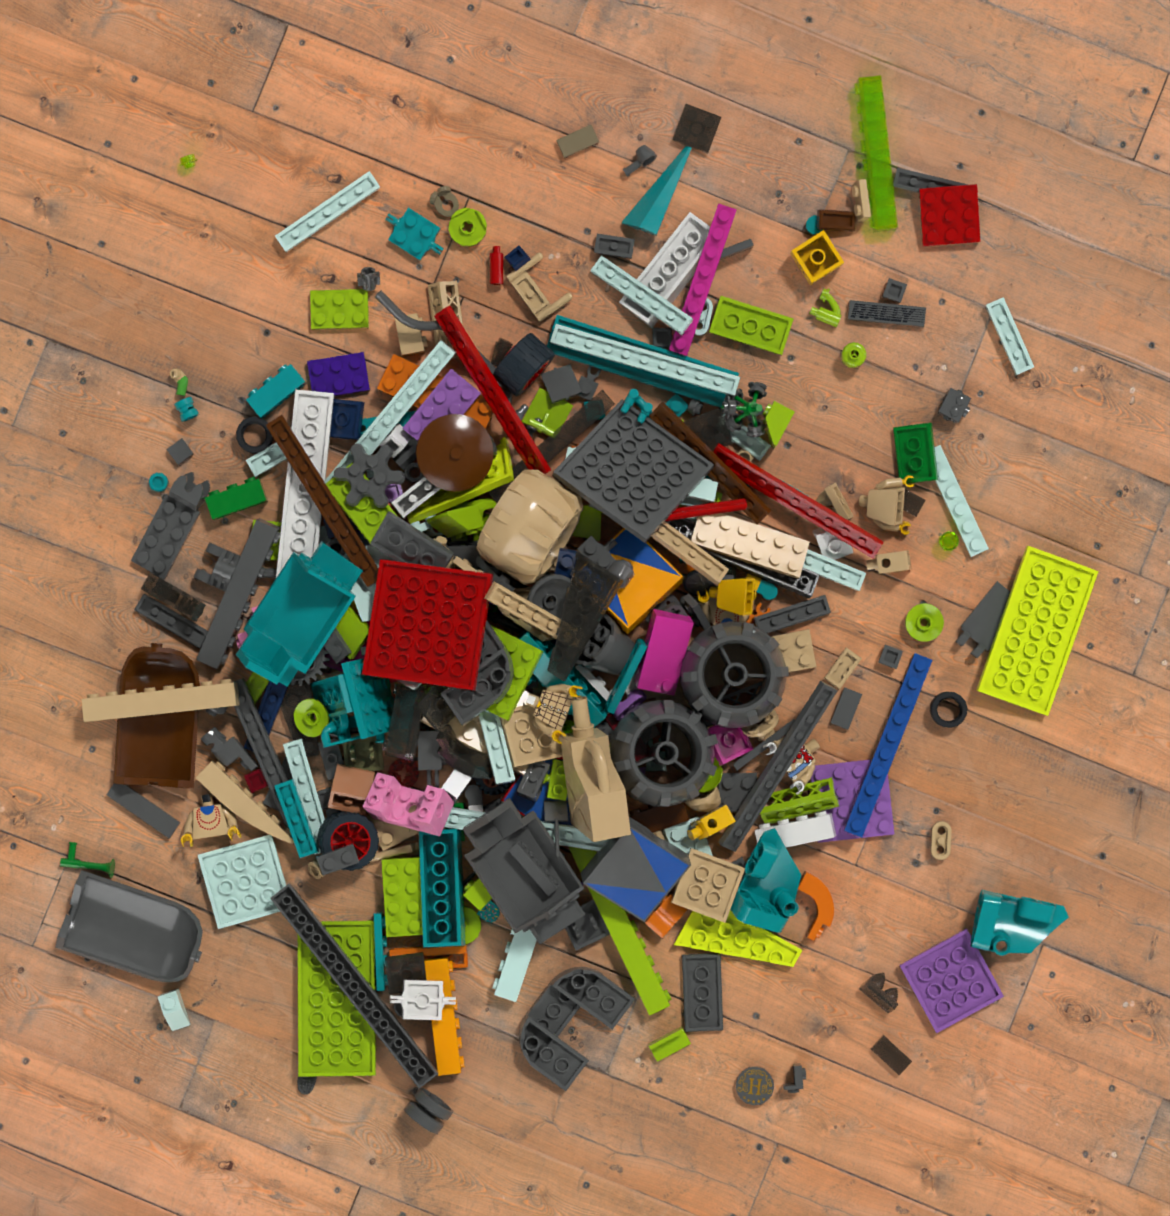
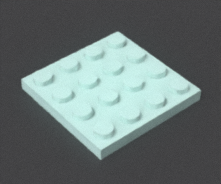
M262 836L198 855L218 929L280 912L270 898L286 886V881L273 836Z

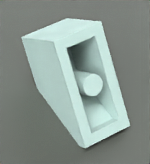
M179 988L158 996L163 1015L172 1031L191 1025Z

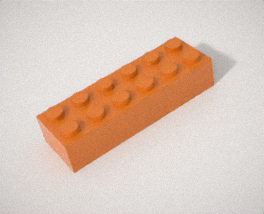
M393 354L377 389L394 397L419 366ZM437 375L412 407L418 409L443 377ZM480 395L464 415L475 419L487 430L494 413L485 398Z

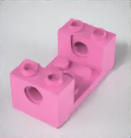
M377 772L363 808L375 820L441 836L454 801L444 789L427 785L424 792L402 786L394 776ZM416 805V810L409 813L410 807Z

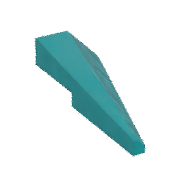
M684 147L624 218L622 224L657 236L692 147Z

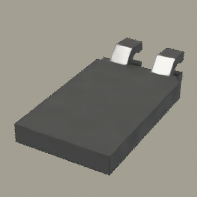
M998 581L962 623L961 630L963 632L955 641L960 646H963L970 637L978 644L970 653L975 658H978L985 649L987 651L991 649L1010 591Z

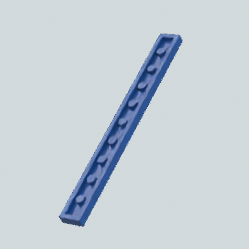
M914 653L843 831L860 838L863 837L933 660Z

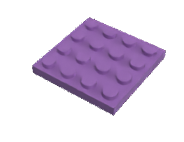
M872 759L815 765L811 782L832 777L835 794L839 801V807L824 810L826 814L832 813L837 836L820 840L818 843L860 838L843 830ZM888 774L862 838L894 834ZM829 785L821 787L819 791H829Z
M967 928L899 965L936 1033L1004 997L979 949L971 947V935Z

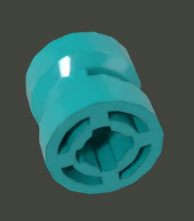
M192 397L182 399L174 404L176 410L180 412L182 422L199 415L198 410L193 406L194 401Z

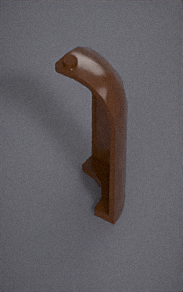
M151 643V647L143 646L136 648L127 657L121 672L119 695L125 694V690L136 689L137 693L144 692V688L155 687L156 691L163 690V686L171 685L178 689L182 688V684L193 683L194 687L200 686L199 673L193 661L182 651L162 648L163 644ZM199 710L117 719L113 783L148 786L149 782V785L161 787L194 788Z

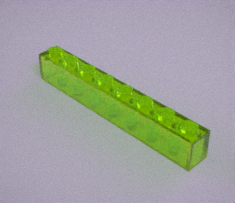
M881 75L860 77L857 79V83H854V92L859 98V102H856V111L861 116V121H858L859 133L863 134V140H860L861 152H865V159H862L863 171H867V178L865 179L867 181V189L869 190V205L871 209L869 227L873 228V233L892 231L898 228L882 78Z

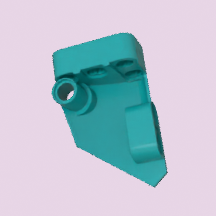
M775 828L763 832L745 865V875L739 884L730 910L739 921L745 924L781 933L789 917L798 912L799 906L795 899L801 873Z
M981 890L973 923L971 947L995 952L1000 956L1008 953H1032L1069 916L1062 905L1028 897L1017 898ZM1000 941L1006 943L1002 949L996 948L997 943Z

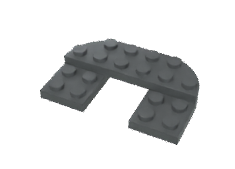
M487 619L476 690L449 687L441 693L463 726L494 703H499L509 691L513 680L512 658Z
M588 967L567 969L552 979L524 1016L519 1029L521 1051L534 1069L567 1091L589 1060L558 1037L580 1007L613 1030L635 1001V998L595 969Z

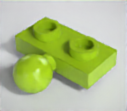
M552 759L550 774H547L543 784L548 782L546 797L566 801L567 788L564 764L561 760Z

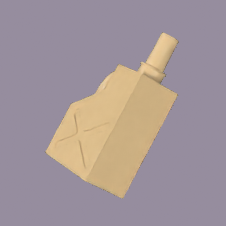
M587 697L572 698L574 726L571 729L573 732L566 733V737L560 735L571 824L593 842L631 835L626 790L611 760L608 735L598 728H594V724L590 723Z

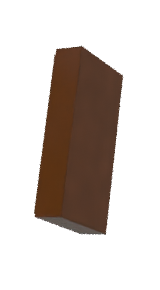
M817 210L818 230L855 231L856 216L854 212Z

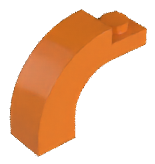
M805 871L800 880L798 890L810 895L817 906L816 917L806 935L807 938L814 941L816 937L820 938L824 930L822 928L823 924L828 927L831 926L834 916V903L826 885L816 876Z

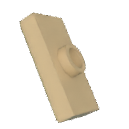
M846 647L823 679L840 690L862 658Z

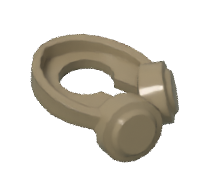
M448 186L438 188L430 196V204H433L436 210L445 217H452L459 209L458 200L451 193V188ZM440 196H444L446 200L452 201L453 208L450 211L443 209V202L440 200Z

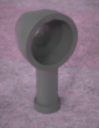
M646 145L639 147L636 150L637 160L628 167L623 168V171L627 176H630L638 168L649 165L657 158L655 152Z

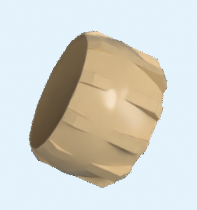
M523 470L509 485L495 505L480 533L476 547L480 557L523 585L536 583L551 569L558 559L559 549L566 547L580 521V514L583 511L581 497L539 470Z

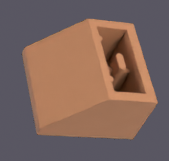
M337 764L328 808L352 813L356 812L365 816L367 811L363 808V805L373 784L375 772Z

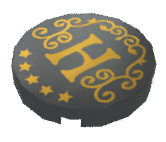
M758 1066L748 1067L738 1075L736 1091L740 1099L745 1103L761 1105L772 1096L774 1082L770 1073L764 1068Z

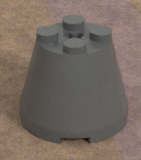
M597 612V615L590 619L586 617L577 627L585 635L577 649L572 648V653H570L571 659L584 668L612 675H620L635 643L608 614Z

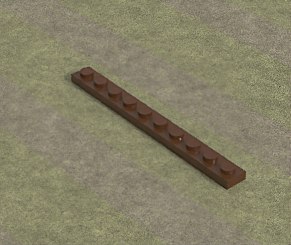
M280 415L266 424L268 430L351 562L363 570L360 576L367 587L372 586L377 581L379 569L284 416Z

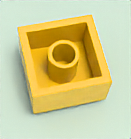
M824 230L790 252V255L810 286L844 264L843 259Z

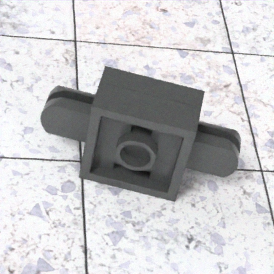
M426 725V730L418 731V770H427V785L432 786V770H435V787L439 788V770L443 769V765H447V753H443V746H446V735L434 728L431 730L430 726Z

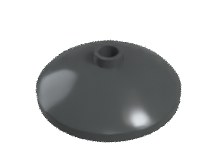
M551 574L541 578L534 584L527 600L570 624L578 614L581 596L577 585L570 578L560 574Z

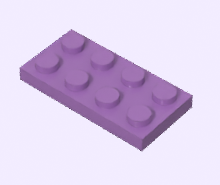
M450 369L402 429L418 441L421 432L431 421L448 414L464 415L480 396L481 392Z

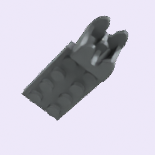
M189 472L175 480L169 494L165 495L131 559L132 562L162 579H166L201 513L198 509L205 502V497L208 496L210 491V482L208 480L198 485L193 483L195 480L194 472Z

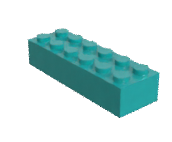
M524 630L516 637L544 651L533 672L543 687L548 688L557 684L581 686L582 689H577L576 694L587 697L590 723L596 727L606 718L608 714L605 706L606 700L551 640L542 642L527 630ZM572 704L568 712L569 715H573Z
M443 830L441 836L419 831L423 947L466 946L461 830Z

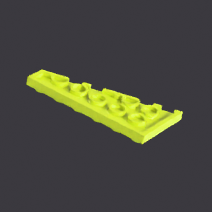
M505 437L499 440L501 443L496 446L497 455L493 456L491 468L479 484L464 491L453 492L440 489L407 515L410 524L422 521L429 516L438 514L514 481L508 440Z
M731 910L726 923L692 911L674 942V945L790 967H794L802 952V949L766 929L739 921Z

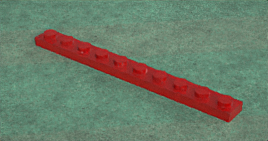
M450 305L434 315L435 319L528 470H539L544 474L550 472L551 468Z
M720 443L713 452L743 482L870 558H875L884 541Z

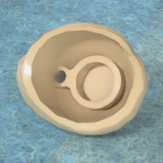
M716 786L709 792H699L700 795L694 799L685 801L692 810L710 812L719 807L721 797Z

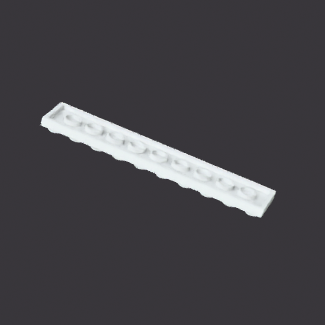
M295 390L291 429L325 482L334 393ZM289 462L276 578L293 552L299 555L304 553L311 558L319 546L322 514Z

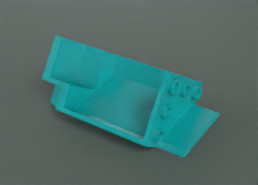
M322 541L311 558L304 553L299 555L293 552L244 627L248 636L239 648L236 656L249 670L275 684L280 682L288 687L298 670L306 674L356 597L351 591L352 587L363 570Z

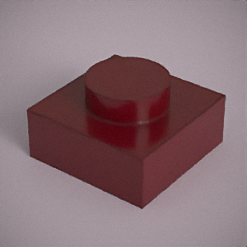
M261 768L244 775L251 793L268 786Z

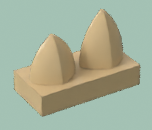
M836 483L825 488L816 499L818 503L825 507L833 505L834 507L831 510L847 520L854 517Z

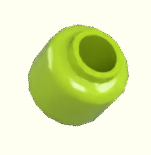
M852 342L843 348L841 360L845 366L857 368L864 363L867 353L863 345Z

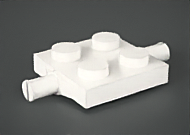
M404 980L401 996L390 995V999H397L390 1000V1003H401L403 1008L402 1019L442 1020L444 1005H456L455 1001H448L456 1000V997H444L443 981Z

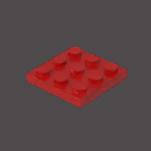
M977 184L919 188L923 246L981 242Z

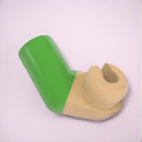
M172 369L170 377L178 384L176 394L185 396L188 377L181 369Z

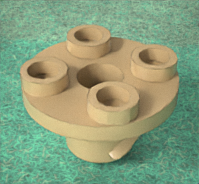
M773 710L758 723L741 728L746 736L757 737L759 741L763 742L775 733L774 728L778 723L779 717L776 711Z

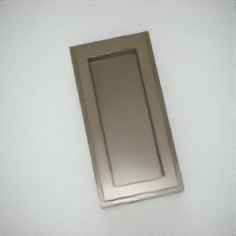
M592 125L556 140L564 158L599 143Z

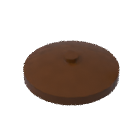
M448 414L434 419L423 429L416 445V460L421 473L431 484L446 491H464L476 486L486 477L493 462V444L487 430L478 421L466 415Z

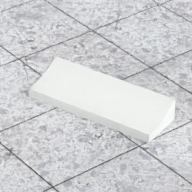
M689 212L637 280L672 304L695 274L710 226ZM625 295L619 301L622 306L636 315L650 328H653L658 322V318Z

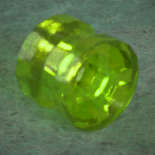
M945 532L939 537L938 544L943 550L951 551L958 546L959 538L954 532Z

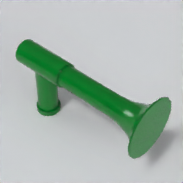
M69 842L68 859L61 858V867L99 870L108 873L110 878L113 877L115 871L114 858L109 863L75 860L78 843Z

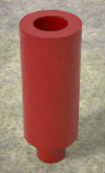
M493 246V253H490V285H503L504 254L500 253V246Z

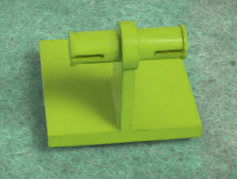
M539 388L522 422L537 429L538 433L542 432L556 439L573 405L564 400L552 404L548 392ZM536 418H540V419L542 420V422L540 423V422L536 421L535 419H536Z

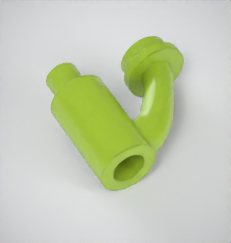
M823 288L819 299L823 300L822 302L824 303L827 300L832 311L823 307L819 309L812 307L809 314L816 316V320L837 328L842 316L840 307L829 293L830 289Z

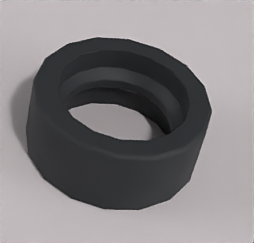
M259 417L244 419L236 431L238 444L250 453H259L271 446L273 436L266 426L268 422ZM251 424L261 425L265 429V441L259 446H250L244 440V431Z
M946 691L939 693L930 704L931 717L936 724L942 727H956L967 716L966 701L955 692ZM946 698L954 699L960 707L958 717L951 721L941 719L937 712L939 703Z

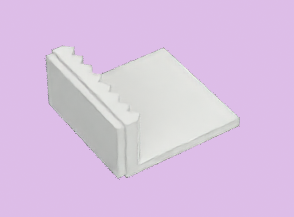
M818 528L813 530L823 556L837 560L854 553L852 546L824 529Z

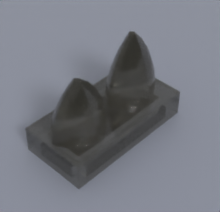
M885 973L875 974L865 981L859 990L885 1012L890 1013L898 1006L897 988H889L883 991Z

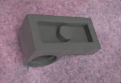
M543 761L529 764L517 789V795L536 803L540 797L543 788L542 784L550 769V764Z

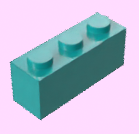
M285 364L278 369V374L274 378L272 376L268 377L263 382L264 386L259 390L257 388L253 389L248 394L249 398L246 401L258 416L263 419L292 396L295 390H299L307 383L292 364L288 366Z

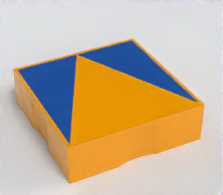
M623 528L613 538L618 544L610 550V554L615 560L623 559L633 566L634 577L625 588H612L607 583V578L589 561L574 574V583L593 601L602 606L607 614L628 635L648 616L657 604L663 602L683 583V576L647 541L644 543Z

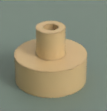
M314 859L308 864V869L315 879H320L323 875L321 874L317 859Z

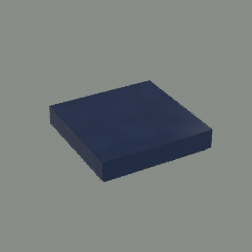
M334 399L330 438L359 440L365 402Z

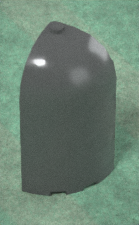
M81 870L74 886L69 915L66 914L57 936L55 948L150 980L178 982L188 977L194 963H199L202 955L199 949L203 930L195 914L189 908L175 901Z

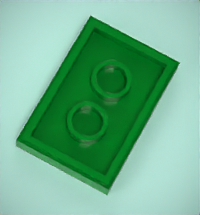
M932 423L893 427L899 478L904 479L907 475L913 476L914 478L906 480L907 484L938 480Z

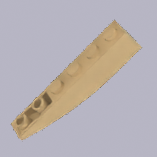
M211 761L196 777L204 787L238 817L273 837L290 844L294 843L290 829H284L280 825L281 820L274 814L271 816L266 811L268 808L261 801L257 803L252 798L254 794L247 788L243 789L239 785L240 781L233 774L229 776L225 772L226 767L219 761Z

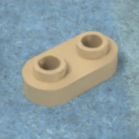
M944 821L936 822L931 830V854L938 860L946 859L951 851L952 830L950 825ZM940 827L944 828L943 834L938 833ZM939 846L943 847L942 853L937 852Z

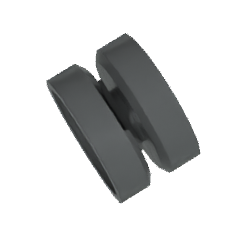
M421 1087L414 1095L417 1102L410 1101L404 1108V1111L419 1125L438 1135L444 1126L440 1119L448 1120L454 1111L438 1096Z

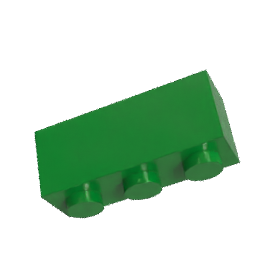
M252 477L244 480L245 484L238 486L235 483L227 486L225 491L219 492V490L209 492V496L205 497V501L212 520H217L268 502L261 480Z

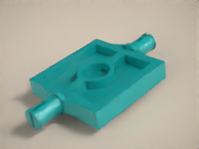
M409 207L399 219L390 213L387 215L388 217L385 220L394 225V230L388 239L389 241L420 261L430 249L441 255V251L444 248L435 243L436 236L441 230L440 227Z

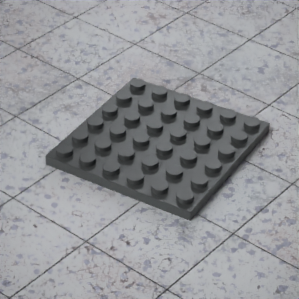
M622 399L553 471L552 476L645 543L713 469L714 464L647 417L644 423H639L637 418L641 412L633 406L630 407L626 414L620 411L624 404Z

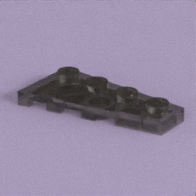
M303 680L302 686L299 685L298 681H296L295 685H292L290 682L281 705V710L293 740L302 739L305 753L308 757L320 755L318 736L308 737L302 734L294 722V711L297 705L303 700L313 699L311 685Z

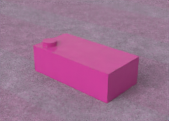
M653 609L645 638L647 649L638 665L634 679L637 688L675 695L682 661L686 654L694 624L690 616Z

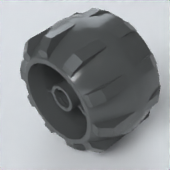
M729 621L718 623L699 633L689 644L680 671L681 687L689 706L692 709H696L697 712L699 711L704 720L724 728L747 727L767 717L782 701L786 679L789 676L788 666L786 667L783 654L778 647L780 644L774 637H770L762 629L747 622ZM738 644L749 648L759 658L763 667V674H748L743 664L731 663L723 645ZM717 649L726 665L721 672V678L725 684L717 697L714 698L706 686L704 670L707 660ZM731 669H735L739 674L736 680H731L728 677ZM747 678H763L759 692L749 702L738 706L720 702L729 686H739Z
M655 700L634 707L619 721L609 737L610 755L625 787L626 794L630 798L650 806L667 807L692 800L700 795L699 791L705 785L708 778L715 775L717 766L713 765L715 757L714 745L718 744L716 734H711L707 725L701 719L702 714L699 711L697 712L696 709H690L673 700ZM663 723L660 742L651 746L648 757L636 761L635 747L640 735L651 725ZM671 725L680 729L690 744L691 759L688 768L677 761L678 748L674 743L669 742ZM660 748L666 750L664 759H661L659 756ZM649 761L657 765L671 764L683 775L671 783L658 784L646 778L638 766Z

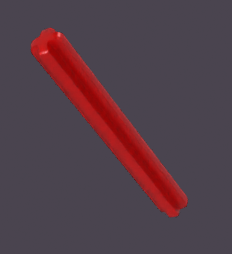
M742 498L676 508L666 521L745 510L747 502L746 499Z

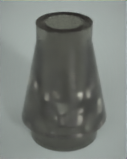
M499 337V340L495 342L490 362L498 366L512 348L513 343Z

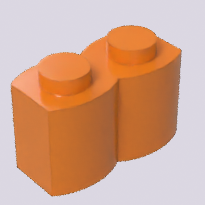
M671 894L665 896L657 909L645 921V924L661 938L668 933L688 910L670 903L673 897Z

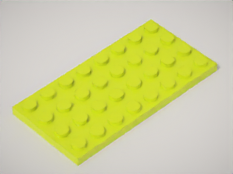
M1026 546L976 691L1048 716L1099 571L1034 547Z

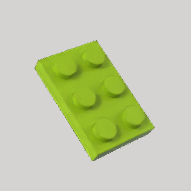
M364 289L310 290L311 329L369 328L368 291Z

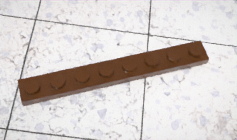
M664 402L660 403L649 415L655 423L714 464L713 469L707 475L713 481L718 482V486L732 500L746 499L747 508L743 511L757 525L772 511Z

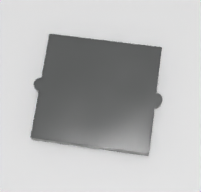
M570 364L560 368L555 367L554 370L541 374L552 404L562 400H569L571 397L582 394Z

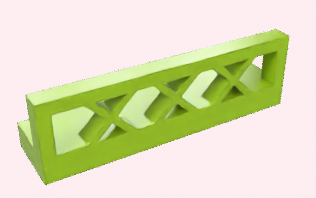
M832 777L807 783L804 786V790L796 795L798 792L797 787L773 792L769 800L774 802L770 806L764 807L760 813L764 823L772 824L779 820L792 819L839 807ZM829 785V791H819L821 787ZM803 791H811L808 796H800ZM787 795L793 796L789 801L782 800Z

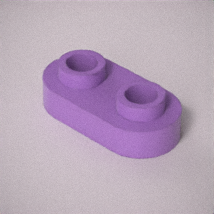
M635 689L628 694V698L619 703L613 716L616 720H621L628 711L641 705L647 696L642 690Z

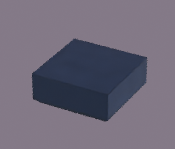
M519 245L504 257L515 271L531 260Z

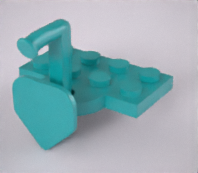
M344 674L310 683L314 699L320 701L326 707L329 715V724L321 732L323 748L360 739V736L351 738L349 731L350 728L357 727L355 716L348 717L347 713L354 711ZM334 733L338 737V741L331 743L329 734ZM385 734L376 735L375 743L385 744Z

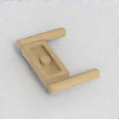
M537 253L517 271H512L506 277L537 320L541 322L573 297L571 293H567L553 304L549 303L526 272L543 259V255Z

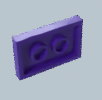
M364 352L307 361L312 391L334 393V396L370 390Z

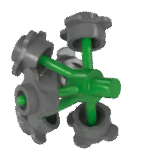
M749 382L748 387L750 389L748 393L753 399H750L748 402L743 400L742 389L739 388L735 396L726 394L721 408L722 413L726 414L724 415L725 424L731 432L735 430L740 431L743 425L742 419L747 416L750 422L747 427V436L759 437L766 433L764 430L766 425L762 421L756 420L758 415L763 414L762 405L757 404L756 400L762 399L767 395V392H765L767 386L760 382ZM736 410H740L741 415L737 414Z

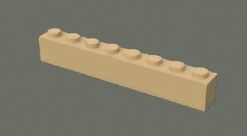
M231 679L220 680V684L213 685L212 681L201 682V686L194 687L193 683L182 684V688L175 689L174 685L163 686V690L156 691L155 687L144 688V692L137 693L136 689L125 690L123 695H118L117 691L106 692L104 697H99L98 693L88 694L86 699H81L84 722L240 705L237 682L232 683Z

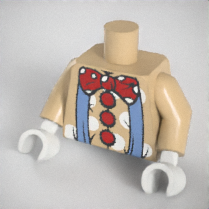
M784 737L778 741L764 744L763 748L769 747L770 752L766 755H774ZM814 738L802 746L786 772L792 782H794L790 789L794 786L798 788L796 795L804 790V786L809 782L815 770L814 763L816 760L812 753L818 750L820 746Z

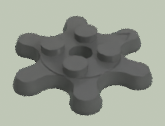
M356 443L350 448V453L354 458L353 464L348 468H336L334 478L337 481H347L351 485V491L345 498L349 506H357L363 497L368 496L373 499L376 507L385 508L388 505V498L385 494L386 487L390 484H402L405 480V475L402 471L389 469L388 460L393 455V450L390 446L384 445L375 455H368L364 447ZM367 470L374 472L371 480L364 479V474Z

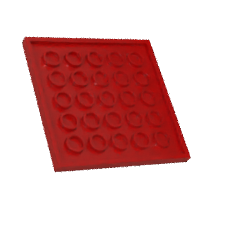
M380 559L362 675L475 691L489 601L485 599V596L492 585L493 574Z

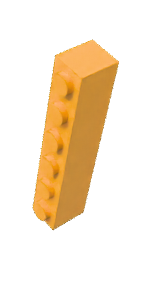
M448 956L425 959L427 981H443L444 997H453L452 992L456 991L455 980H451L450 972H453L452 961L448 960ZM457 999L448 1000L455 1001L456 1005H444L442 1020H431L438 1076L458 1074L465 1067L464 1056H460L459 1049L463 1048L462 1038L458 1037L457 1030L460 1029L459 1018H455V1010H458Z

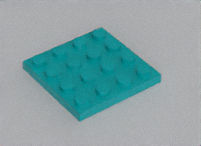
M364 658L341 664L361 739L400 729V718L395 710V699L391 694L390 680L388 678L362 675Z

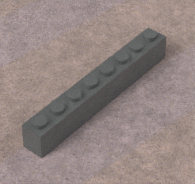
M261 518L256 520L196 660L216 669L221 665H225L229 656L226 654L227 650L232 648L236 638L233 636L236 630L239 631L242 627L243 620L241 618L243 613L247 614L251 606L249 599L251 595L255 596L259 586L256 583L259 578L262 579L266 571V568H264L266 560L270 561L274 551L271 549L273 544H277L280 539L281 533H279L281 527Z

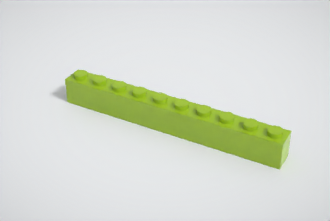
M568 846L580 872L597 853L595 850ZM588 887L649 1016L669 1007V1001L672 1000L667 989L663 991L661 986L663 980L659 972H654L652 966L655 963L651 955H646L644 951L647 948L642 937L638 938L636 934L638 928L634 920H629L627 916L629 912Z

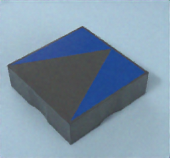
M629 817L631 835L609 839L607 844L595 854L581 871V877L584 885L645 922L690 868L691 862L687 853L670 842L657 837L648 828Z

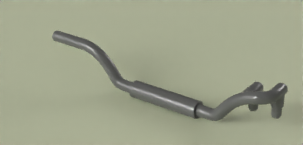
M382 290L375 295V298L403 325L422 331L442 330L437 320L419 321L407 316ZM479 351L493 374L496 367ZM496 379L512 405L513 393ZM523 404L515 411L520 420H522L528 410L526 404ZM536 418V419H535L536 421H538V422H540V423L542 422V420H541L540 418ZM530 425L526 427L532 437L537 429Z

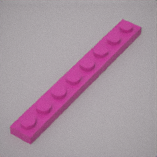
M718 203L682 309L684 313L693 318V321L683 335L675 331L669 348L670 351L685 356L688 355L737 209Z

